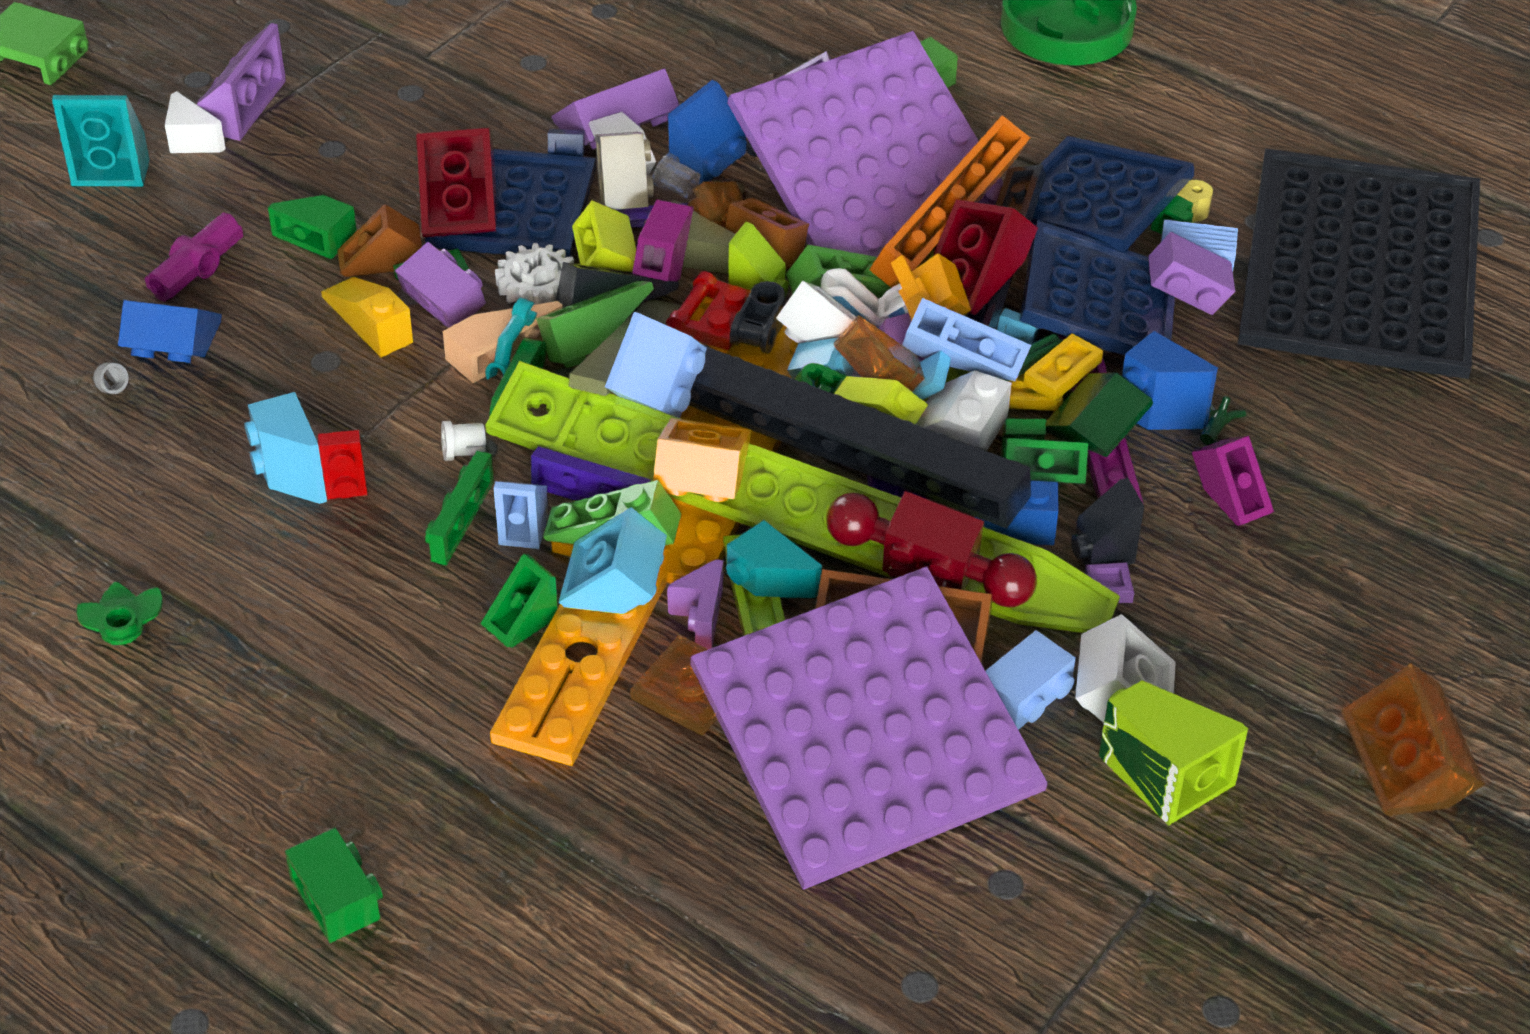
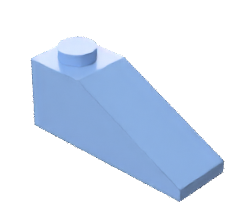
M922 298L901 348L925 359L942 351L951 357L949 367L971 372L976 370L993 377L1016 381L1031 345Z

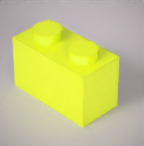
M591 200L572 225L580 264L632 272L636 245L629 216Z

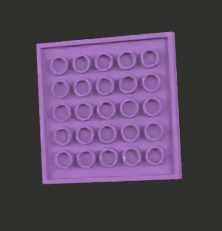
M914 31L731 94L727 102L790 214L809 223L806 237L807 244L878 257L884 246L979 141ZM1001 177L978 203L996 205L1003 185Z
M928 567L691 656L690 665L803 890L1041 793L1047 787L1048 783Z

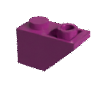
M656 200L638 238L632 274L667 282L680 280L694 207Z

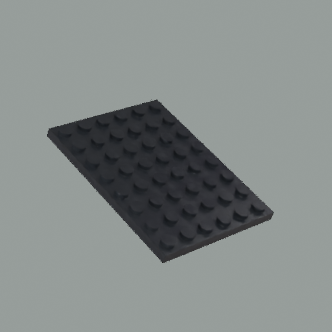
M1265 148L1238 344L1469 379L1472 368L1480 178Z

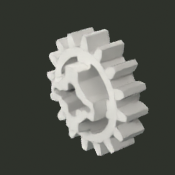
M533 243L532 249L529 250L522 245L518 246L519 253L515 254L508 251L506 252V260H498V269L495 270L499 295H506L509 304L522 297L534 302V305L554 302L557 298L563 262L574 263L573 257H566L564 249L553 252V245L549 244L545 248H539L537 243Z

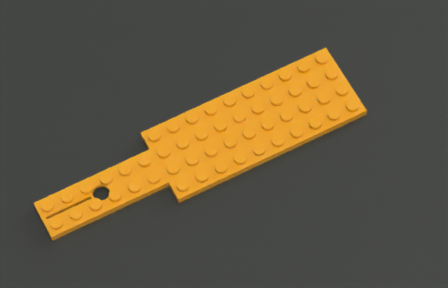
M705 297L691 317V320L699 321L713 299ZM785 325L780 329L774 346L768 354L762 353L758 347L740 343L738 346L732 345L729 351L701 343L733 357H739L749 363L765 369H771L781 375L792 378L787 369L798 343L784 333L787 328ZM688 406L680 417L683 420L748 429L691 406ZM751 430L749 443L776 453L781 441ZM671 498L681 512V517L674 543L664 547V560L659 568L656 581L657 590L653 598L647 604L638 605L624 614L567 608L560 604L490 731L491 743L573 766L666 584L673 583L713 560H723L725 556L723 536L735 535L741 523ZM551 541L552 552L571 557L574 544ZM585 642L593 645L598 652L596 655L584 657L580 662H574L565 656V650L574 643Z

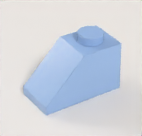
M495 481L494 497L499 545L539 549L548 518L547 486Z

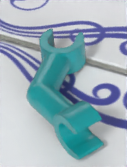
M521 297L514 304L512 318L498 337L494 362L486 367L485 374L487 380L497 375L498 368L504 376L510 364L514 341L524 326H530L537 316V312L530 310L534 302Z

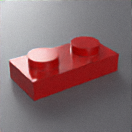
M359 430L318 434V445L327 499L368 495Z

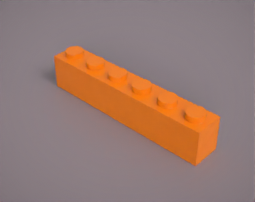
M1002 115L884 246L869 270L893 288L900 282L892 268V261L903 255L911 271L925 263L935 252L956 199L978 203L1016 160L1030 137Z

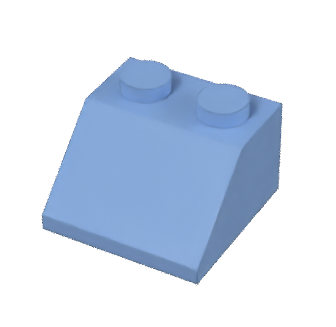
M634 312L605 388L619 397L680 418L682 412L687 409L690 403V391L695 378L704 367L707 348L685 333Z

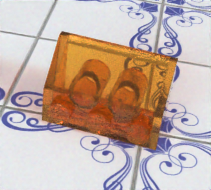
M1412 663L1341 710L1381 809L1387 816L1450 808L1485 785L1440 683Z

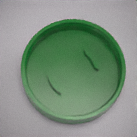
M1002 0L1001 29L1012 46L1037 60L1059 65L1094 64L1118 55L1129 45L1134 33L1137 5L1135 0Z

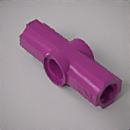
M223 212L193 237L181 235L173 242L169 257L145 277L146 287L151 290L155 298L166 302L197 276L202 279L209 278L216 271L220 256L244 237L242 226L235 221L232 215Z

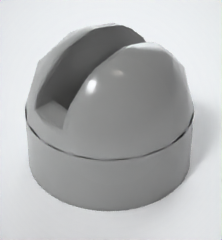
M106 362L98 366L94 371L93 381L100 391L118 394L128 384V373L122 365ZM104 373L114 383L112 386L103 377Z

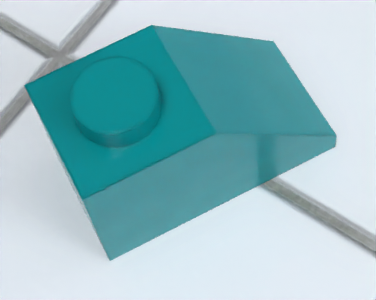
M765 520L727 544V574L735 584L742 585L754 596L816 598L818 596L822 565Z

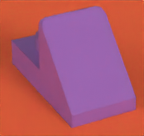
M713 560L674 581L667 588L668 613L671 615L689 616L688 631L695 632V649L708 650L713 648L723 594V560Z

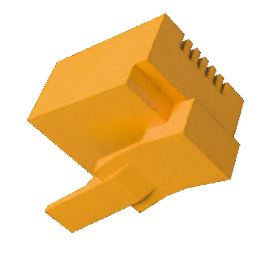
M937 253L913 271H911L903 255L891 262L892 268L902 286V289L898 292L905 302L911 321L922 298L961 315L971 311L956 265Z

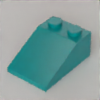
M53 95L52 103L71 186L143 187L150 158L144 130L127 95Z

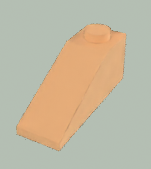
M555 301L533 305L530 310L537 312L536 318L562 309L563 305ZM513 308L474 314L444 330L445 360L472 383L486 377V367L494 362L498 337L512 318ZM536 318L530 326H524L514 341L510 362L524 338L543 341Z

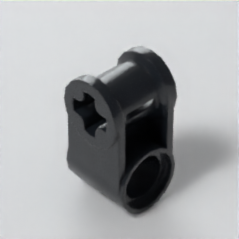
M765 281L753 286L744 305L737 312L730 331V343L732 345L738 346L740 343L760 348L762 353L768 354L771 352L776 337L784 325L776 319L785 306V292L779 284Z

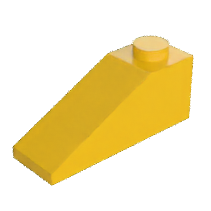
M352 277L321 291L323 299L380 358L413 343L410 309L390 288Z

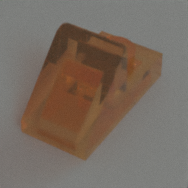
M703 182L693 189L696 198L687 205L694 207L693 211L709 219V221L724 227L726 226L730 203L745 199L736 182Z

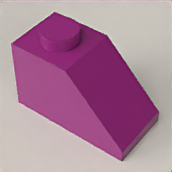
M1249 436L1223 439L1192 451L1204 490L1237 526L1274 512Z

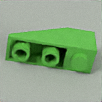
M656 480L552 507L543 537L546 541L574 544L576 540L632 507L667 535L665 545H669L675 541L681 512L660 482Z

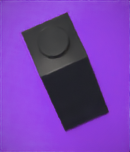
M1129 478L1120 479L1078 516L1076 533L1071 537V546L1075 557L1082 559L1085 567L1092 564L1126 562L1127 565L1135 564L1144 505Z

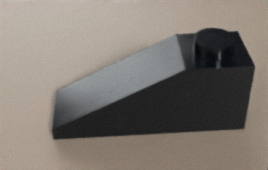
M563 262L556 301L560 302L563 308L635 281L652 282L654 289L642 301L644 303L678 290L679 282H667L635 275L630 271Z

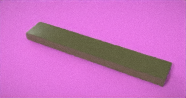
M652 299L644 302L635 312L667 325L666 320L670 314L678 310L681 305ZM633 314L570 373L569 387L603 396L611 392L605 388V385Z

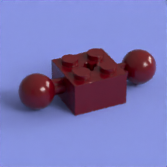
M904 491L891 521L879 517V512L874 502L867 496L859 493H846L837 497L827 510V529L830 535L840 544L860 546L872 540L884 545L882 571L887 572L893 579L928 567L938 586L965 590L969 579H973L983 583L985 593L992 594V601L1007 608L1023 605L1035 593L1037 574L1034 566L1028 559L1014 553L1001 554L992 560L979 555L984 521L906 491Z

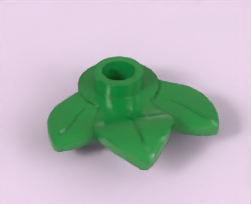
M113 582L105 591L99 603L91 602L77 605L78 621L83 627L100 632L102 639L109 644H128L141 635L144 624L158 616L163 604L160 589L156 587L135 596L119 582Z

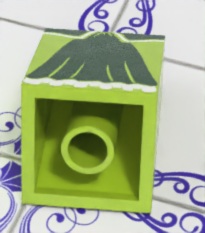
M1143 680L1127 689L1117 690L1108 699L1099 757L1168 826L1236 785L1248 728L1243 723Z

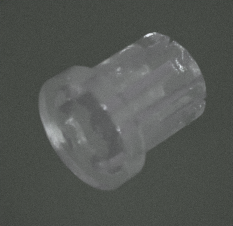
M668 153L657 164L652 180L653 184L659 188L666 187L684 198H689L695 189L688 186V184L697 188L700 174L680 163L677 156Z

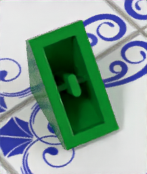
M523 553L480 624L505 646L513 648L551 622L558 609L556 577L530 555Z

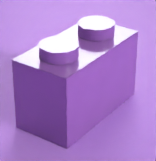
M1170 232L1148 256L1151 286L1210 315H1213L1235 292L1232 263L1173 232Z
M429 242L395 270L403 291L448 328L472 316L486 304L481 290L483 283L480 278L470 269L462 270L455 258L447 250L442 249L439 251Z

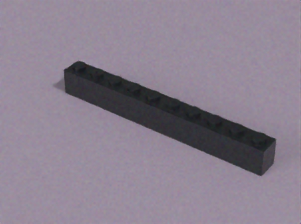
M703 345L707 348L705 364L702 371L695 378L690 391L691 399L688 406L1006 529L1031 497L1030 467Z

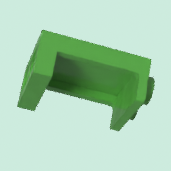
M17 2L11 4L0 14V62L8 58L39 67L45 84L52 85L88 50V40L83 21Z

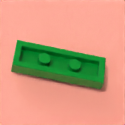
M476 450L469 464L463 465L461 468L458 483L454 490L445 495L442 510L437 519L431 520L428 524L425 541L430 547L431 562L447 566L494 484L492 454Z

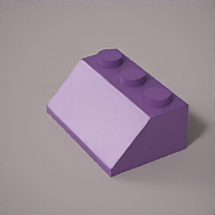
M269 24L248 41L237 55L230 60L229 65L221 75L216 77L213 85L205 95L200 97L197 102L199 107L221 121L225 138L240 141L286 81L278 24Z
M664 68L575 101L551 117L559 129L585 130V146L590 144L592 150L596 149V141L589 126L590 121L623 112L639 127L647 122H651L652 127L668 122V114L680 104Z

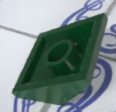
M1118 373L1088 374L1046 421V432L1069 442L1088 443V450L1108 457L1150 409L1153 401L1152 398Z

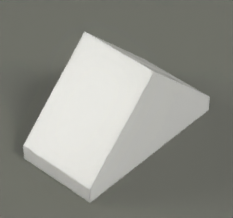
M177 91L172 93L165 121L170 153H216L224 151L226 148L221 121Z

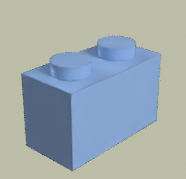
M1035 630L986 670L989 679L1018 730L1027 722H1035L1051 702L1056 698H1064L1070 692L1075 681L1073 677L1075 657Z

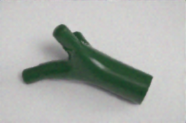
M1227 396L1223 397L1218 409L1211 404L1210 419L1200 435V440L1206 445L1213 444L1224 426L1236 418L1245 417L1246 411L1233 410L1226 412L1230 402V398Z

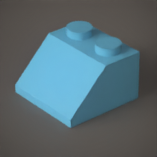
M292 392L248 404L250 421L245 422L244 426L250 445H255L256 450L249 452L255 474L263 473L269 489L318 504L327 502L318 442L296 393Z
M630 507L576 540L558 603L567 608L624 614L638 605L647 604L657 590L656 581L659 568L664 560L663 551L667 535Z

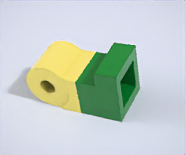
M1190 180L1155 218L1151 229L1162 235L1164 220L1194 223L1206 219L1209 215L1213 195L1212 187L1200 180Z

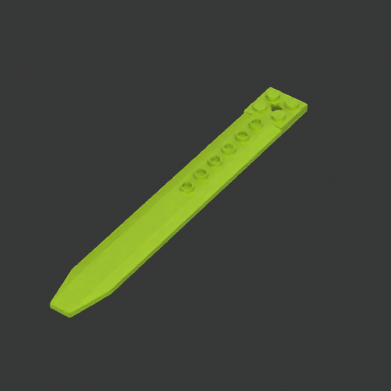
M519 361L485 427L486 432L490 435L534 451L539 446L648 478L652 482L658 437L671 418H680L611 393L603 396L569 387V378ZM541 404L547 405L548 413L544 416H533V412L530 411L531 407L539 408ZM750 443L741 485L734 499L728 498L724 502H715L705 499L703 497L704 494L692 492L682 496L668 494L673 499L750 527H754L765 520L791 542L890 577L887 572L882 571L883 544L872 540L860 546L840 544L830 535L827 529L826 514L830 504L837 497L846 493H859L867 496L874 502L878 509L879 517L891 521L901 497ZM983 527L979 555L992 560L1005 553L1019 554L1031 562L1037 574V587L1030 600L1023 605L1013 608L1002 607L992 601L991 615L1018 625L1085 633L1113 618L1120 599L1118 594L1046 549ZM969 579L965 590L985 593L983 583Z

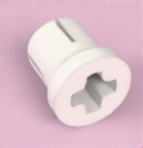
M442 421L441 443L444 460L452 461L454 456L474 455L476 450L486 452V436L483 423L452 425L451 421Z

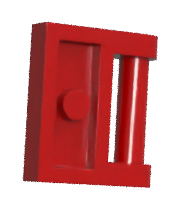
M700 272L693 281V289L680 308L670 314L666 324L693 337L698 342L729 351L732 347L730 331L737 312L741 310L751 290L717 281L716 277L709 272ZM704 298H712L713 301L699 321L691 320V317Z

